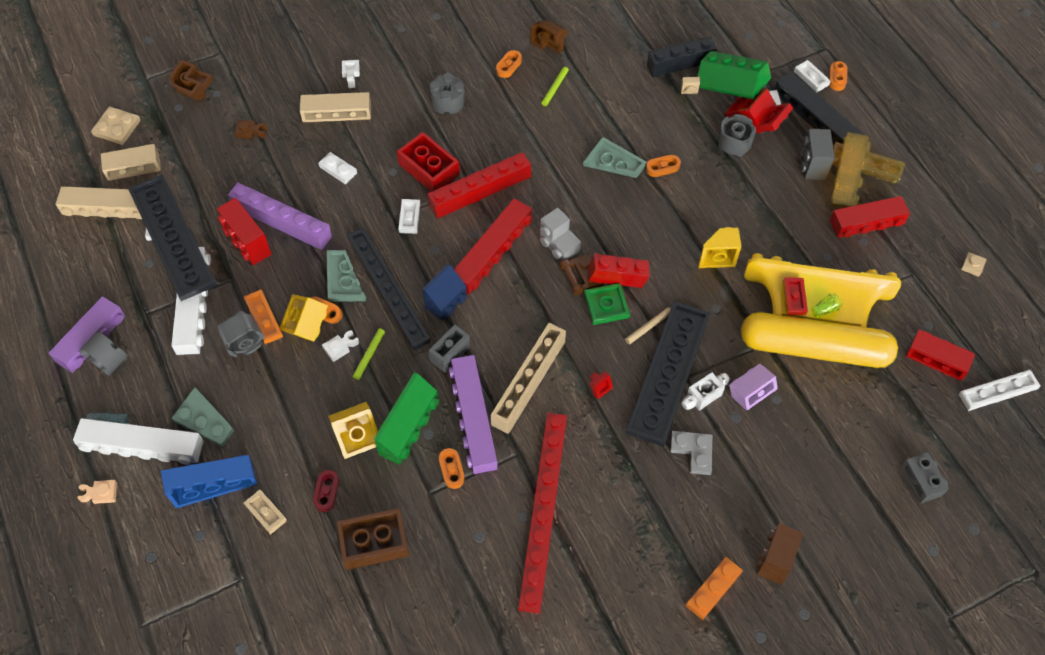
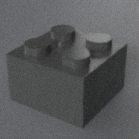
M809 129L807 136H804L803 148H800L799 156L803 160L801 171L804 172L805 179L826 180L834 160L830 129Z

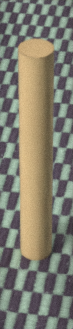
M669 307L625 338L626 343L630 345L667 318L671 309Z

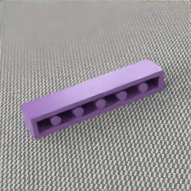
M237 183L227 195L229 201L237 198L252 218L320 250H323L332 238L329 224L243 184Z
M475 356L451 359L452 367L448 368L450 379L454 378L455 384H452L454 396L458 395L459 401L455 402L457 413L462 414L459 424L461 431H465L466 437H463L464 449H469L470 455L466 456L468 468L472 467L473 474L498 470Z

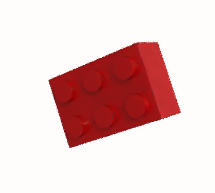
M424 132L397 151L398 164L431 192L446 186L460 175L459 161Z
M237 198L216 208L219 214L217 219L223 226L221 227L226 237L230 236L232 238L230 240L233 246L241 250L240 254L245 261L249 260L253 266L272 255L265 234Z

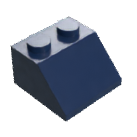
M447 264L423 288L425 309L443 321L454 312L459 303L462 304L466 300V285L451 265Z

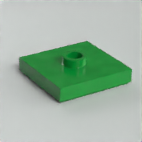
M620 283L584 290L585 300L593 325L630 318V312Z

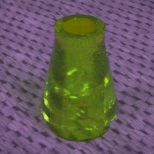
M836 293L828 294L811 310L814 316L818 318L822 315L839 311V308L842 307V301Z

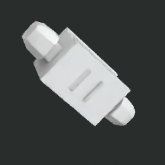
M713 372L689 387L687 397L682 401V406L686 410L696 406L700 411L722 396L730 378L725 373L715 376ZM711 389L710 393L703 392L702 394H700L701 390L709 391Z

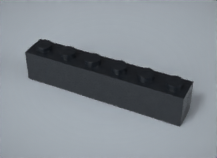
M790 72L776 81L774 90H777L779 98L786 104L790 103L793 110L814 129H830L832 144L843 155H848L861 145L864 134L801 81L799 77Z

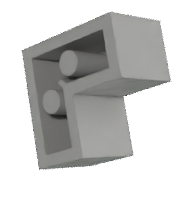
M556 208L541 218L540 242L544 247H548L552 251L556 259L561 261L569 260L580 252L581 241L569 230L570 219L559 208Z

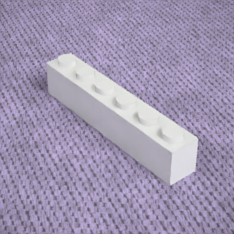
M198 247L207 266L210 265V254H207L205 247ZM208 290L184 301H180L177 295L172 347L176 355L200 354V347L204 344L202 330L205 329V320L203 314L207 311L205 297L208 296Z
M80 419L73 439L79 449L84 452L94 450L106 455L117 453L123 457L133 455L146 460L150 458H157L163 462L173 460L185 465L198 463L204 443L199 433Z

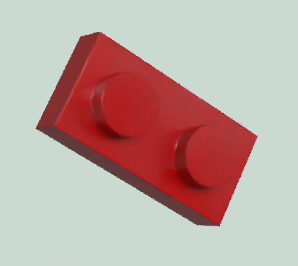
M785 277L783 288L787 315H806L808 307L804 278Z

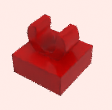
M605 371L600 375L594 372L589 376V379L592 380L590 385L593 395L597 399H600L613 389L610 375Z

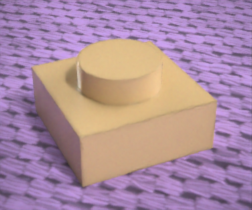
M683 77L681 94H698L700 78Z
M968 252L961 270L979 277L987 259Z

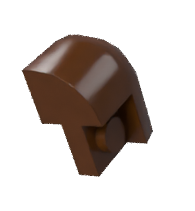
M544 19L531 26L530 42L542 50L547 46L560 54L564 50V38L568 35V31L557 23Z
M180 60L170 75L171 85L175 91L197 101L202 100L206 96L205 90L213 81L212 75L197 70L196 65L184 60Z

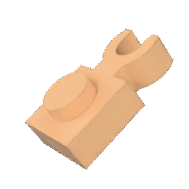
M115 480L94 481L93 487L88 485L79 486L81 491H87L85 495L78 496L81 502H88L91 498L94 504L116 502L117 482Z

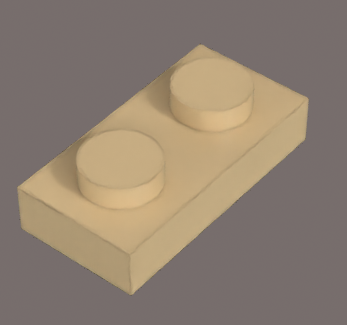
M261 490L244 502L247 509L270 535L287 521Z

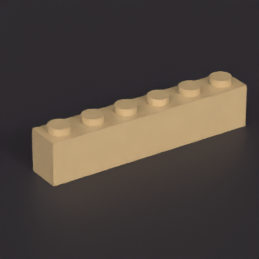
M61 186L56 201L59 211L62 215L66 216L81 215L85 217L100 216L104 218L142 219L127 189Z
M548 323L491 414L492 426L507 434L510 433L564 345L566 338L565 330Z

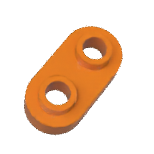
M516 50L508 51L496 65L497 75L502 78L510 77L522 63L521 53Z
M835 61L830 66L829 86L831 89L841 91L847 84V65L841 61Z
M666 155L651 159L647 162L646 172L652 177L675 173L680 168L681 160L676 155Z
M311 297L313 300L328 305L326 309L327 314L323 321L335 324L341 320L342 310L340 307L319 297ZM332 312H336L335 317L332 318Z
M444 449L439 454V464L444 482L447 487L457 489L463 485L465 480L459 454L454 449ZM447 459L453 460L451 463L446 462ZM457 477L458 480L453 482L451 478Z

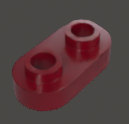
M332 470L323 471L317 479L313 503L315 508L321 512L331 510L335 504L339 478ZM327 481H333L332 484L326 485ZM323 500H328L326 504H321Z

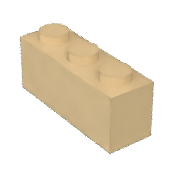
M155 144L101 154L102 171L107 181L161 171L159 153Z

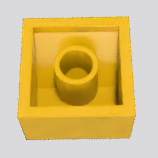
M731 227L720 228L703 245L698 267H735L741 250L739 229Z
M292 294L280 325V330L315 341L320 333L322 320L326 317L328 305L308 297Z
M367 402L328 416L344 459L376 447L374 438L378 430Z

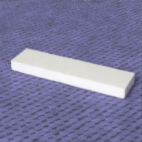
M1027 370L963 390L959 393V396L967 410L970 411L1037 390L1040 384L1032 371Z

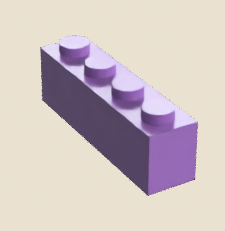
M102 296L49 352V355L57 364L73 373L86 359L78 350L97 331L108 337L110 332L125 317L121 308Z

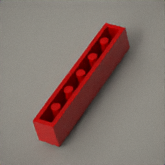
M523 152L427 193L429 207L437 219L530 178L531 163Z
M513 199L454 269L466 285L467 294H470L479 287L483 277L489 275L493 265L498 264L501 260L502 254L511 248L512 242L521 236L526 226L531 224L533 220L531 207Z

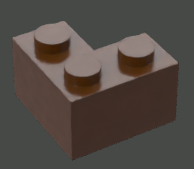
M778 523L776 529L771 528L767 538L770 541L769 547H764L756 564L759 567L757 575L782 585L791 571L804 533Z

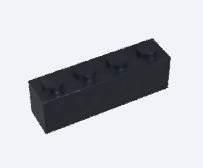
M710 36L649 51L647 67L652 77L700 66L701 61L710 51L716 52L717 47Z

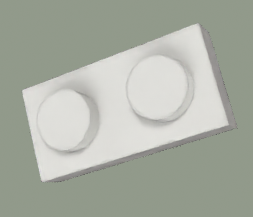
M807 60L795 67L794 72L816 93L829 86L830 80L810 61Z
M331 152L318 163L321 169L344 184L357 174L356 168Z
M402 199L399 233L417 234L420 200Z

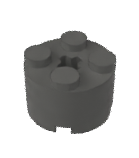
M445 73L430 83L431 103L435 111L444 114V112L454 114L463 108L465 101L464 84L459 78L451 73Z
M740 114L730 118L726 117L722 121L719 131V149L739 157L748 152L752 147L756 133V127L752 124L753 121L749 117Z
M239 311L233 317L218 325L219 336L228 354L238 357L237 354L243 353L244 356L251 354L262 345L261 340L262 338L264 339V334L255 317L251 314Z
M99 331L94 333L78 350L108 376L128 356Z

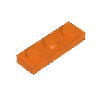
M262 290L244 296L251 315L255 317L264 334L263 341L265 345L282 338L283 335Z
M725 557L687 602L686 607L703 620L741 575L743 570Z

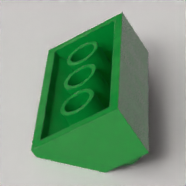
M710 51L701 61L697 77L700 78L699 88L754 99L769 82L771 74L768 61Z
M415 372L374 438L378 455L399 465L403 459H407L412 443L417 442L420 436L419 431L422 426L427 425L430 418L429 414L437 408L439 403L437 390Z

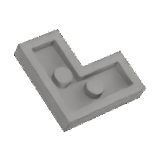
M672 431L670 453L690 454V473L711 475L713 435Z

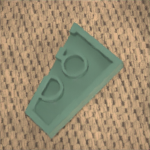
M602 137L583 162L585 167L637 178L647 165L645 160Z
M327 250L328 301H366V296L361 290L359 280L355 276L346 250Z
M195 387L172 417L174 423L194 433H199L203 438L221 447H224L234 432L230 424Z

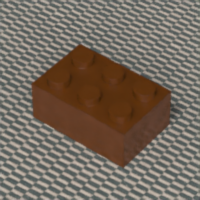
M400 508L337 521L342 560L346 570L409 557Z

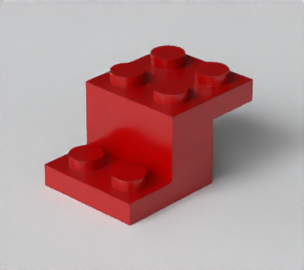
M762 89L754 99L739 96L724 115L728 118L734 117L736 114L747 116L753 121L752 124L756 127V133L772 132L779 128L780 123L788 117L793 107L790 103L776 105L769 90Z

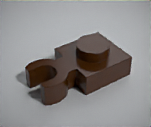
M238 120L235 136L236 138L253 139L254 135L261 138L266 137L265 131L261 130H267V125L265 123L256 125L255 121Z

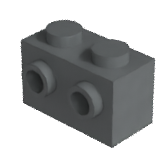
M454 325L430 348V362L445 373L449 369L448 367L452 366L451 359L460 358L470 347V336Z
M929 452L906 459L900 467L920 504L943 496L949 489L947 480L940 474L937 463L931 458Z

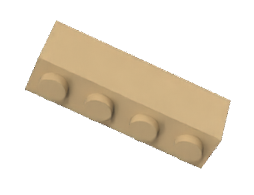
M369 92L301 95L300 114L302 121L322 122L371 119Z

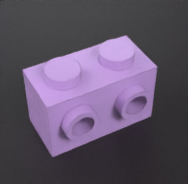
M761 364L751 368L747 373L735 379L729 385L732 398L746 410H749L778 389L776 376Z

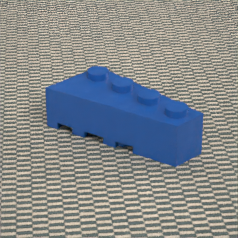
M239 455L228 459L161 470L164 492L175 508L258 485L253 462L249 455Z

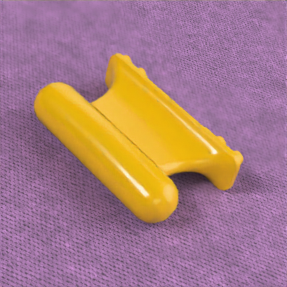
M759 253L753 254L752 258L748 260L744 271V278L751 282L761 283L766 287L771 296L773 314L756 312L749 315L743 321L741 336L742 341L747 347L758 351L873 368L887 367L896 359L898 352L896 338L885 330L867 328L868 316L877 300H892L899 291L901 280L897 278L896 273L889 272L885 275H878L876 270L857 273L793 264L782 261V258L779 256L765 259ZM785 277L804 278L808 307L806 315H787L783 288Z

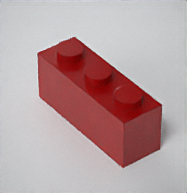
M594 254L588 265L589 281L606 284L620 283L622 286L643 288L650 277L649 261Z
M918 330L906 354V357L960 381L968 373L975 356L974 353L965 348L958 347L947 340H942L922 330Z

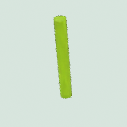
M567 67L561 69L542 100V105L547 106L569 71Z
M379 328L354 372L353 378L356 380H360L385 333L383 329Z

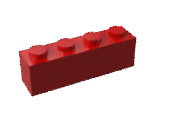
M902 196L834 210L830 223L837 238L850 237L854 234H865L877 229L883 230L887 227L901 226L905 224L910 212Z

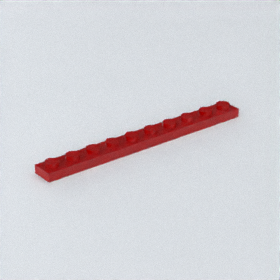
M547 413L519 611L538 614L541 611L567 415Z

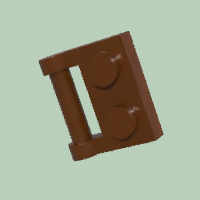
M590 253L571 260H563L559 264L561 270L565 271L575 296L583 294L584 290L605 285V283L589 281L588 265L592 259ZM575 267L583 285L578 283L571 268Z

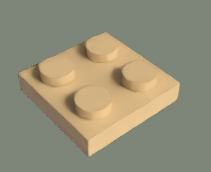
M109 106L91 132L93 136L124 145L141 120L138 115Z

